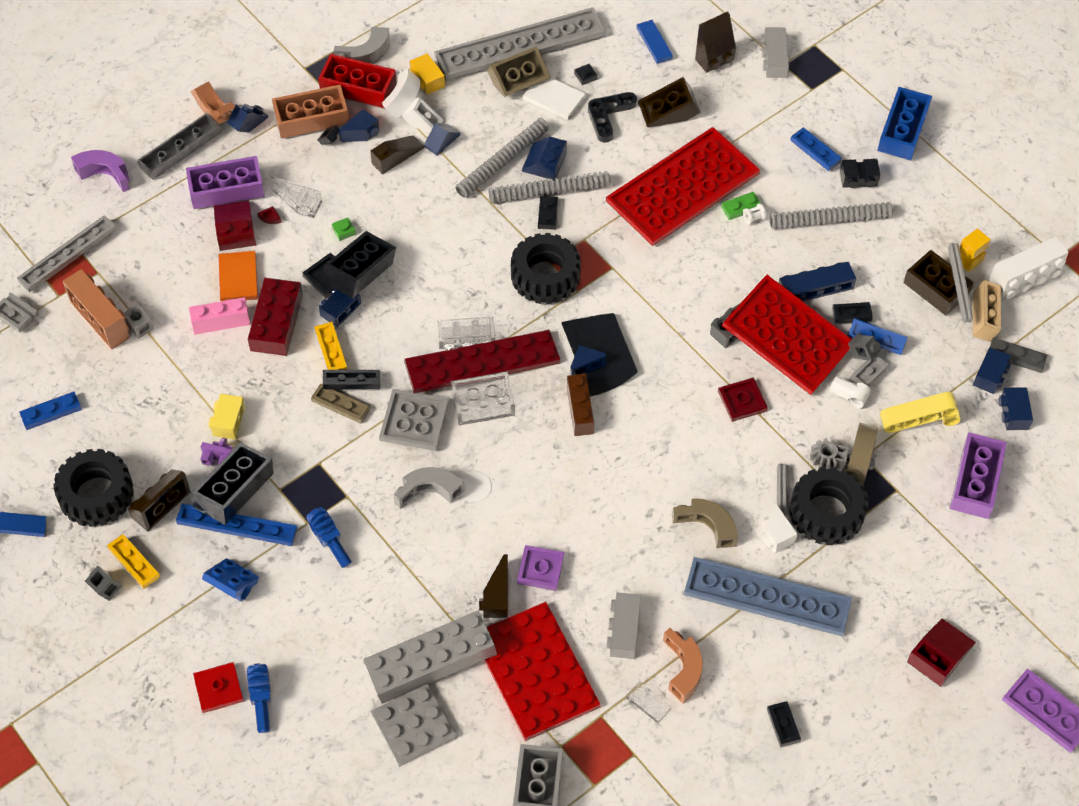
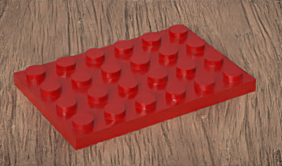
M768 274L764 276L722 324V327L810 395L814 393L849 352L850 347L848 343L852 340Z
M543 602L486 627L497 655L484 661L524 741L600 708L601 704L547 602Z

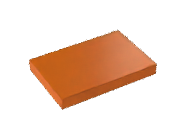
M255 251L218 254L220 301L245 297V300L258 299Z

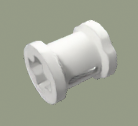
M761 203L757 204L754 208L743 210L746 223L752 224L755 220L766 218V210Z

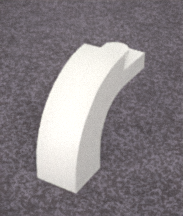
M400 67L396 70V76L398 77L396 87L382 102L384 108L397 120L409 108L420 88V79L410 69L406 68L403 71Z

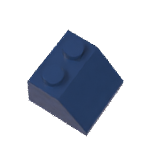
M547 137L533 143L523 165L522 172L555 180L566 156L567 141Z

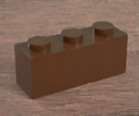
M586 374L567 375V394L574 436L591 435L594 433V418Z

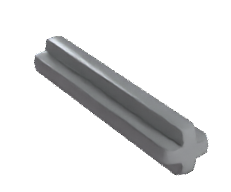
M780 463L777 465V505L785 517L788 516V465Z

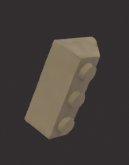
M537 46L491 64L487 69L493 85L504 97L551 78Z

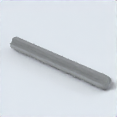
M950 243L948 250L961 317L964 323L972 322L973 314L959 244Z

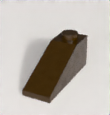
M414 135L385 141L370 150L371 163L383 175L422 150L424 145Z
M508 554L502 556L483 590V598H479V611H483V618H508Z

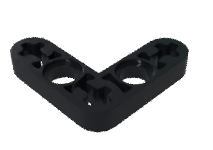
M626 92L589 101L588 113L600 142L607 143L613 138V129L607 114L634 109L637 105V96L634 93ZM615 102L617 105L609 106L608 103ZM598 118H602L605 121L603 123H598L596 120Z

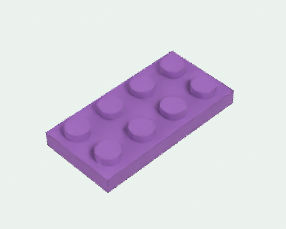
M1027 668L1003 696L1002 701L1068 752L1072 753L1079 744V707Z

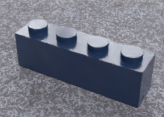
M849 261L843 263L838 262L827 267H819L810 271H802L794 275H785L779 278L778 283L804 302L853 290L856 276Z

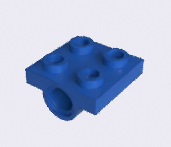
M226 558L205 571L202 580L242 602L249 595L251 588L258 583L259 577L250 570L236 564L233 560Z

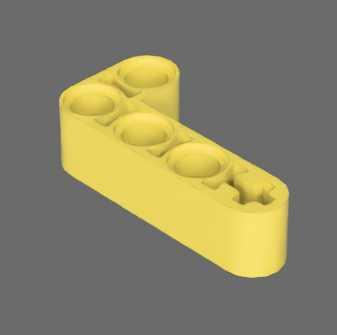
M944 392L886 408L880 412L883 428L887 433L901 431L941 419L945 426H953L961 420L952 392Z

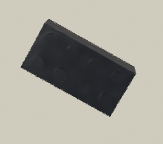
M365 231L325 264L322 282L354 298L393 264L397 247Z
M240 442L191 492L193 508L226 525L274 474L272 458Z

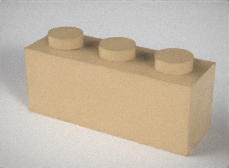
M984 280L973 291V337L990 342L1001 331V285Z

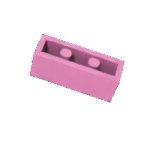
M245 297L189 307L195 335L250 325Z

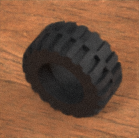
M538 233L534 237L529 236L525 238V242L521 241L513 250L511 257V280L514 288L518 289V293L521 296L525 295V299L529 301L534 300L538 304H541V302L552 304L554 301L558 303L562 301V298L567 299L577 289L581 274L580 254L575 245L570 244L568 239H562L557 234L554 236L551 233H545V235ZM540 262H551L558 265L561 270L552 275H540L533 272L530 268Z
M87 449L84 453L80 451L75 453L76 456L73 458L70 456L66 459V464H61L58 468L59 473L55 474L53 489L62 512L65 516H68L69 520L72 522L77 521L78 525L81 526L89 524V527H96V524H101V526L107 525L108 521L112 520L113 522L118 519L117 516L119 514L123 515L126 512L125 507L130 506L131 498L134 496V485L127 465L119 456H115V453L111 451L105 453L104 449H97V451ZM106 478L111 481L109 488L99 496L84 498L77 495L80 486L90 479Z
M819 467L818 471L815 469L808 471L807 475L804 474L800 477L793 490L789 509L793 525H797V530L800 534L805 533V538L808 540L812 538L818 544L826 542V545H833L834 542L842 544L845 542V539L851 540L860 531L868 509L867 492L863 491L864 486L862 483H857V478L853 474L850 476L847 474V471L843 469L841 471L836 470V467H830V469ZM818 496L834 497L842 502L846 512L839 516L821 514L813 507L811 500Z

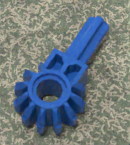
M322 507L315 508L307 514V521L311 530L323 548L327 546L330 548L342 568L349 566L352 561L339 542L340 533L326 509Z
M257 663L247 668L248 689L251 704L255 705L257 732L267 733L270 731L267 703H271L269 672L266 664Z

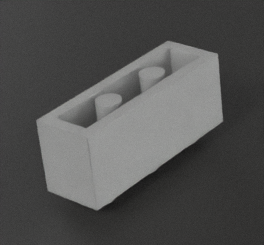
M765 27V33L761 35V45H764L762 47V57L765 58L763 60V71H766V78H787L789 63L786 27Z
M616 592V600H611L610 611L614 612V618L609 619L608 630H612V637H607L606 649H610V657L634 659L641 595Z

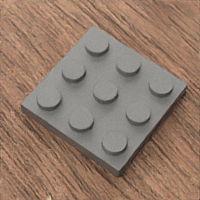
M392 389L379 441L436 451L449 398L421 393L414 394L410 391Z
M428 684L371 711V715L399 767L456 739L454 731Z

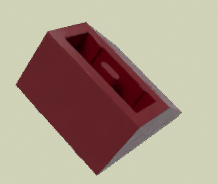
M942 618L911 651L907 663L941 687L976 642Z

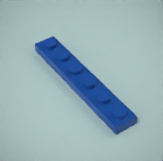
M183 503L176 518V523L179 525L287 546L293 545L297 532V525L235 514L225 525L193 508V505Z

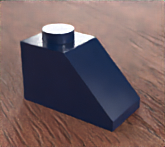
M362 109L339 129L340 141H368L380 131L379 120Z

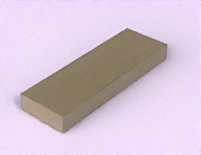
M323 384L318 386L311 397V402L360 424L371 409L369 405L334 389H323Z

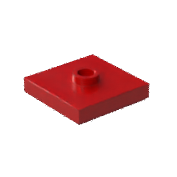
M234 662L193 673L203 713L244 702Z

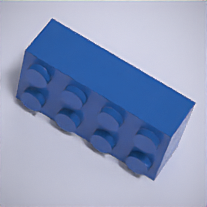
M898 87L880 137L877 151L912 160L930 107L931 95Z

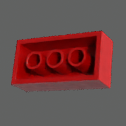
M331 53L318 78L319 89L341 85L344 99L384 108L382 102L392 93L397 84L395 69Z

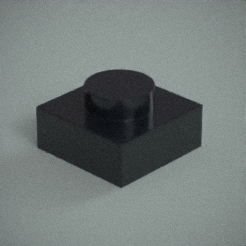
M590 64L574 69V74L581 85L597 80V74Z
M336 125L326 128L317 141L321 145L332 144L337 139L339 128Z

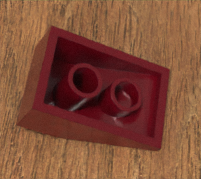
M249 201L213 206L220 251L256 246Z

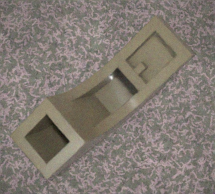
M859 422L847 474L850 476L853 474L857 478L856 482H861L864 485L878 427Z
M694 498L691 500V506L679 505L673 507V523H703L712 530L716 548L736 547L738 540L736 525L730 514L720 505L709 500Z

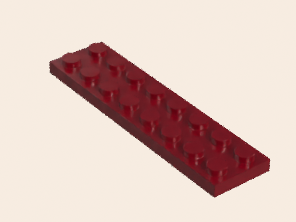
M549 329L405 358L404 364L413 393L415 394L560 364V357Z

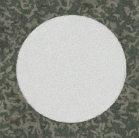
M470 471L460 477L464 481V492L459 495L462 499L469 502H478L489 495L491 482L484 473Z

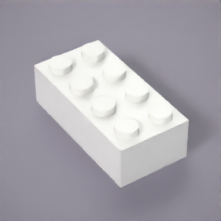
M1055 236L995 264L989 282L1001 285V301L1011 299L1020 292H1026L1035 285L1043 284L1047 279L1058 277L1062 272L1061 270L1069 252Z

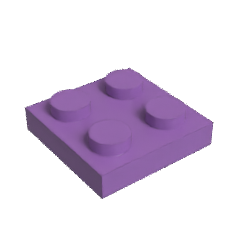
M525 545L517 584L557 591L564 552Z

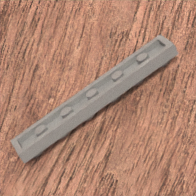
M105 215L18 276V282L30 293L116 231V225Z

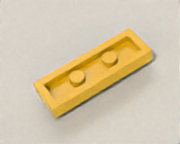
M333 322L314 326L327 370H347Z
M124 534L107 545L108 550L143 589L160 578L159 573Z

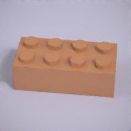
M341 85L272 98L273 110L281 138L325 130L335 125L339 127L349 121L348 109Z
M81 269L63 280L69 301L112 350L130 338L128 333L130 328L125 321L126 316L121 309L117 310L115 308V303L110 297L107 298L101 286L94 284L95 281L89 273L86 275Z

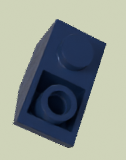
M236 104L227 123L238 132L249 133L264 122L269 115L258 105Z

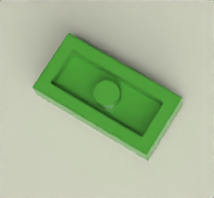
M753 191L722 202L721 208L727 218L731 220L742 216L744 209L756 207L757 204H760V201Z

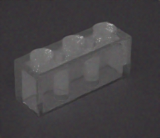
M494 316L437 320L439 349L450 350L495 340Z

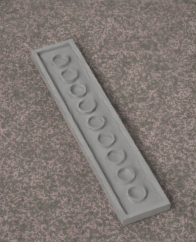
M594 7L437 50L434 51V54L445 80L488 69L491 64L536 46L540 54L606 36V30Z

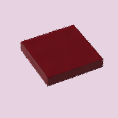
M754 377L718 388V393L732 422L761 414L768 410Z

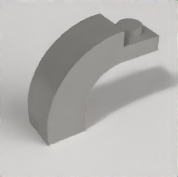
M371 27L370 38L367 42L355 47L334 46V54L374 64L385 55L388 49L389 28Z
M420 468L402 477L403 487L401 486L395 491L394 502L401 509L417 494L429 491L440 494L449 503H452L464 492V481L454 473L442 468Z

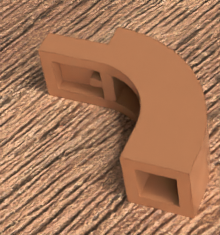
M209 81L190 91L202 111L208 113L219 124L227 121L232 114L231 110L235 108L232 102L226 104L218 97Z
M669 628L664 632L663 642L679 656L683 669L669 682L668 690L683 704L694 694L699 685L703 665L702 655L698 645L691 636L684 641L679 632H674Z

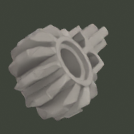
M827 438L823 442L818 440L816 444L812 445L810 459H813V465H819V467H826V469L836 467L838 470H844L845 464H849L851 454H848L849 447L840 444L835 445L834 439L831 442ZM872 458L870 460L868 468L869 470H873L875 465V460Z

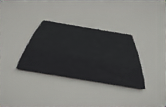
M614 313L584 317L561 323L574 357L579 345L606 354V366L586 374L589 395L591 397L620 386L638 373Z

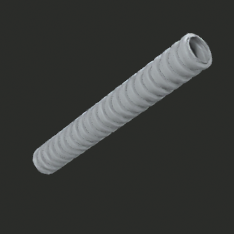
M542 118L534 121L533 124L519 133L506 146H503L491 158L487 159L479 168H476L459 184H456L457 193L461 197L466 198L472 191H475L487 179L491 178L495 172H498L499 169H502L503 166L518 156L522 150H525L526 147H529L541 135L545 134L549 130L548 123Z
M600 171L599 174L594 172L592 175L591 173H588V175L583 174L582 176L577 175V177L573 175L571 178L566 176V178H555V180L550 179V181L545 179L544 182L539 180V182L533 181V183L528 182V184L524 182L522 185L517 183L516 186L514 184L511 186L506 185V187L500 186V188L496 186L495 189L490 187L488 190L491 203H494V201L499 203L500 200L505 202L507 199L508 201H511V199L516 200V198L522 199V197L526 199L528 196L533 198V196H544V194L549 195V193L554 195L555 192L560 194V192L566 193V191L571 192V190L575 192L577 189L581 191L583 188L587 190L588 188L593 189V187H604V185L609 187L610 175L608 171H604V173Z
M882 202L875 205L871 203L864 206L862 204L859 206L854 205L853 207L851 205L848 207L843 206L842 208L839 206L837 209L832 207L831 209L826 208V210L821 208L820 210L815 209V211L810 209L809 211L804 210V212L801 210L798 212L793 211V213L790 211L787 213L782 212L781 214L777 212L775 215L774 213L770 214L769 222L772 229L776 227L780 229L787 226L791 228L793 225L794 227L798 225L801 227L803 224L808 226L809 224L814 225V223L819 225L820 223L825 224V222L830 224L837 221L841 223L848 220L850 222L853 220L858 221L859 219L861 221L864 219L869 220L870 218L873 220L875 217L877 219L881 217L886 218V216L891 218L893 207L890 202L886 204Z

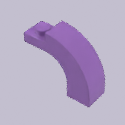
M89 150L71 157L73 167L81 180L95 174H107L115 179L122 192L129 190L128 182L130 180L126 165L117 155L103 150Z

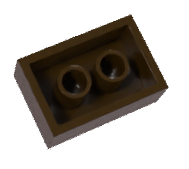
M929 250L907 270L903 283L945 316L959 305L952 266L934 251ZM965 276L968 294H970L974 282Z

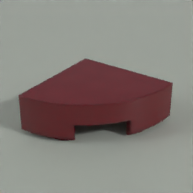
M273 206L257 213V217L264 223L278 224L282 222Z

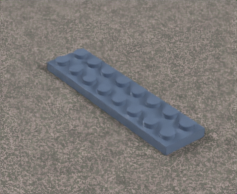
M697 557L693 558L684 591L685 596L842 637L852 597Z

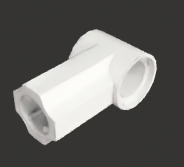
M837 376L832 383L830 392L848 399L849 404L853 407L862 408L871 394V389L864 383L854 384Z

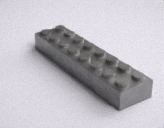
M205 113L138 159L139 168L152 180L220 134L222 132L221 125L208 113Z

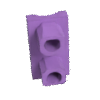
M221 438L219 442L213 441V444L202 442L200 446L202 451L201 463L211 466L215 459L219 460V465L232 451L233 446L227 444V438Z

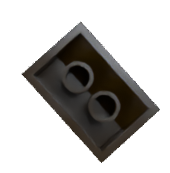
M171 469L167 474H163L154 486L149 487L145 491L143 496L132 502L128 508L131 518L147 532L191 493L185 473Z

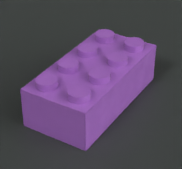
M257 156L186 168L193 209L265 197Z
M968 432L962 449L949 509L989 519L994 507L1007 442Z

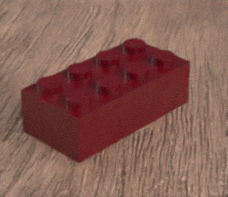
M264 277L248 335L250 351L287 356L303 297L301 282Z

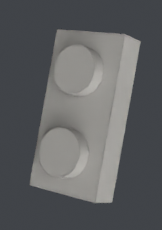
M876 355L873 360H867L850 376L849 381L854 384L864 383L870 386L888 369L889 364Z

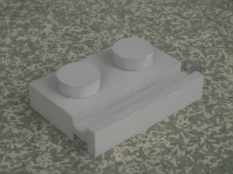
M11 292L6 299L4 298L0 301V320L19 333L33 321L35 316L39 315L36 309Z

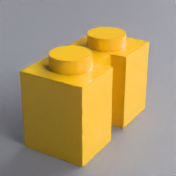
M428 53L409 61L410 70L420 79V89H423L427 95L445 87L444 74Z
M978 228L962 239L959 248L963 268L967 272L984 261L985 250L988 249L991 241Z

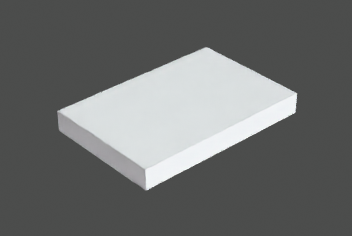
M553 78L529 87L523 95V100L566 120L571 117L585 98V93Z

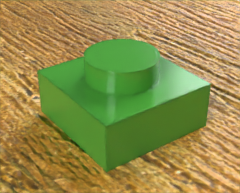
M348 217L332 223V229L339 241L356 235V231Z

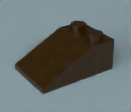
M727 11L699 24L695 60L706 73L732 62L735 59L736 44L730 13Z
M684 76L638 100L648 128L686 121L701 113L692 88Z

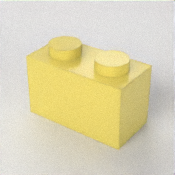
M220 394L218 401L216 400L214 403V416L209 419V428H211L213 436L236 439L245 409L243 397Z

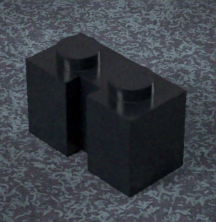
M856 159L842 160L840 167L842 188L878 186L880 179L878 159H863V162H857Z

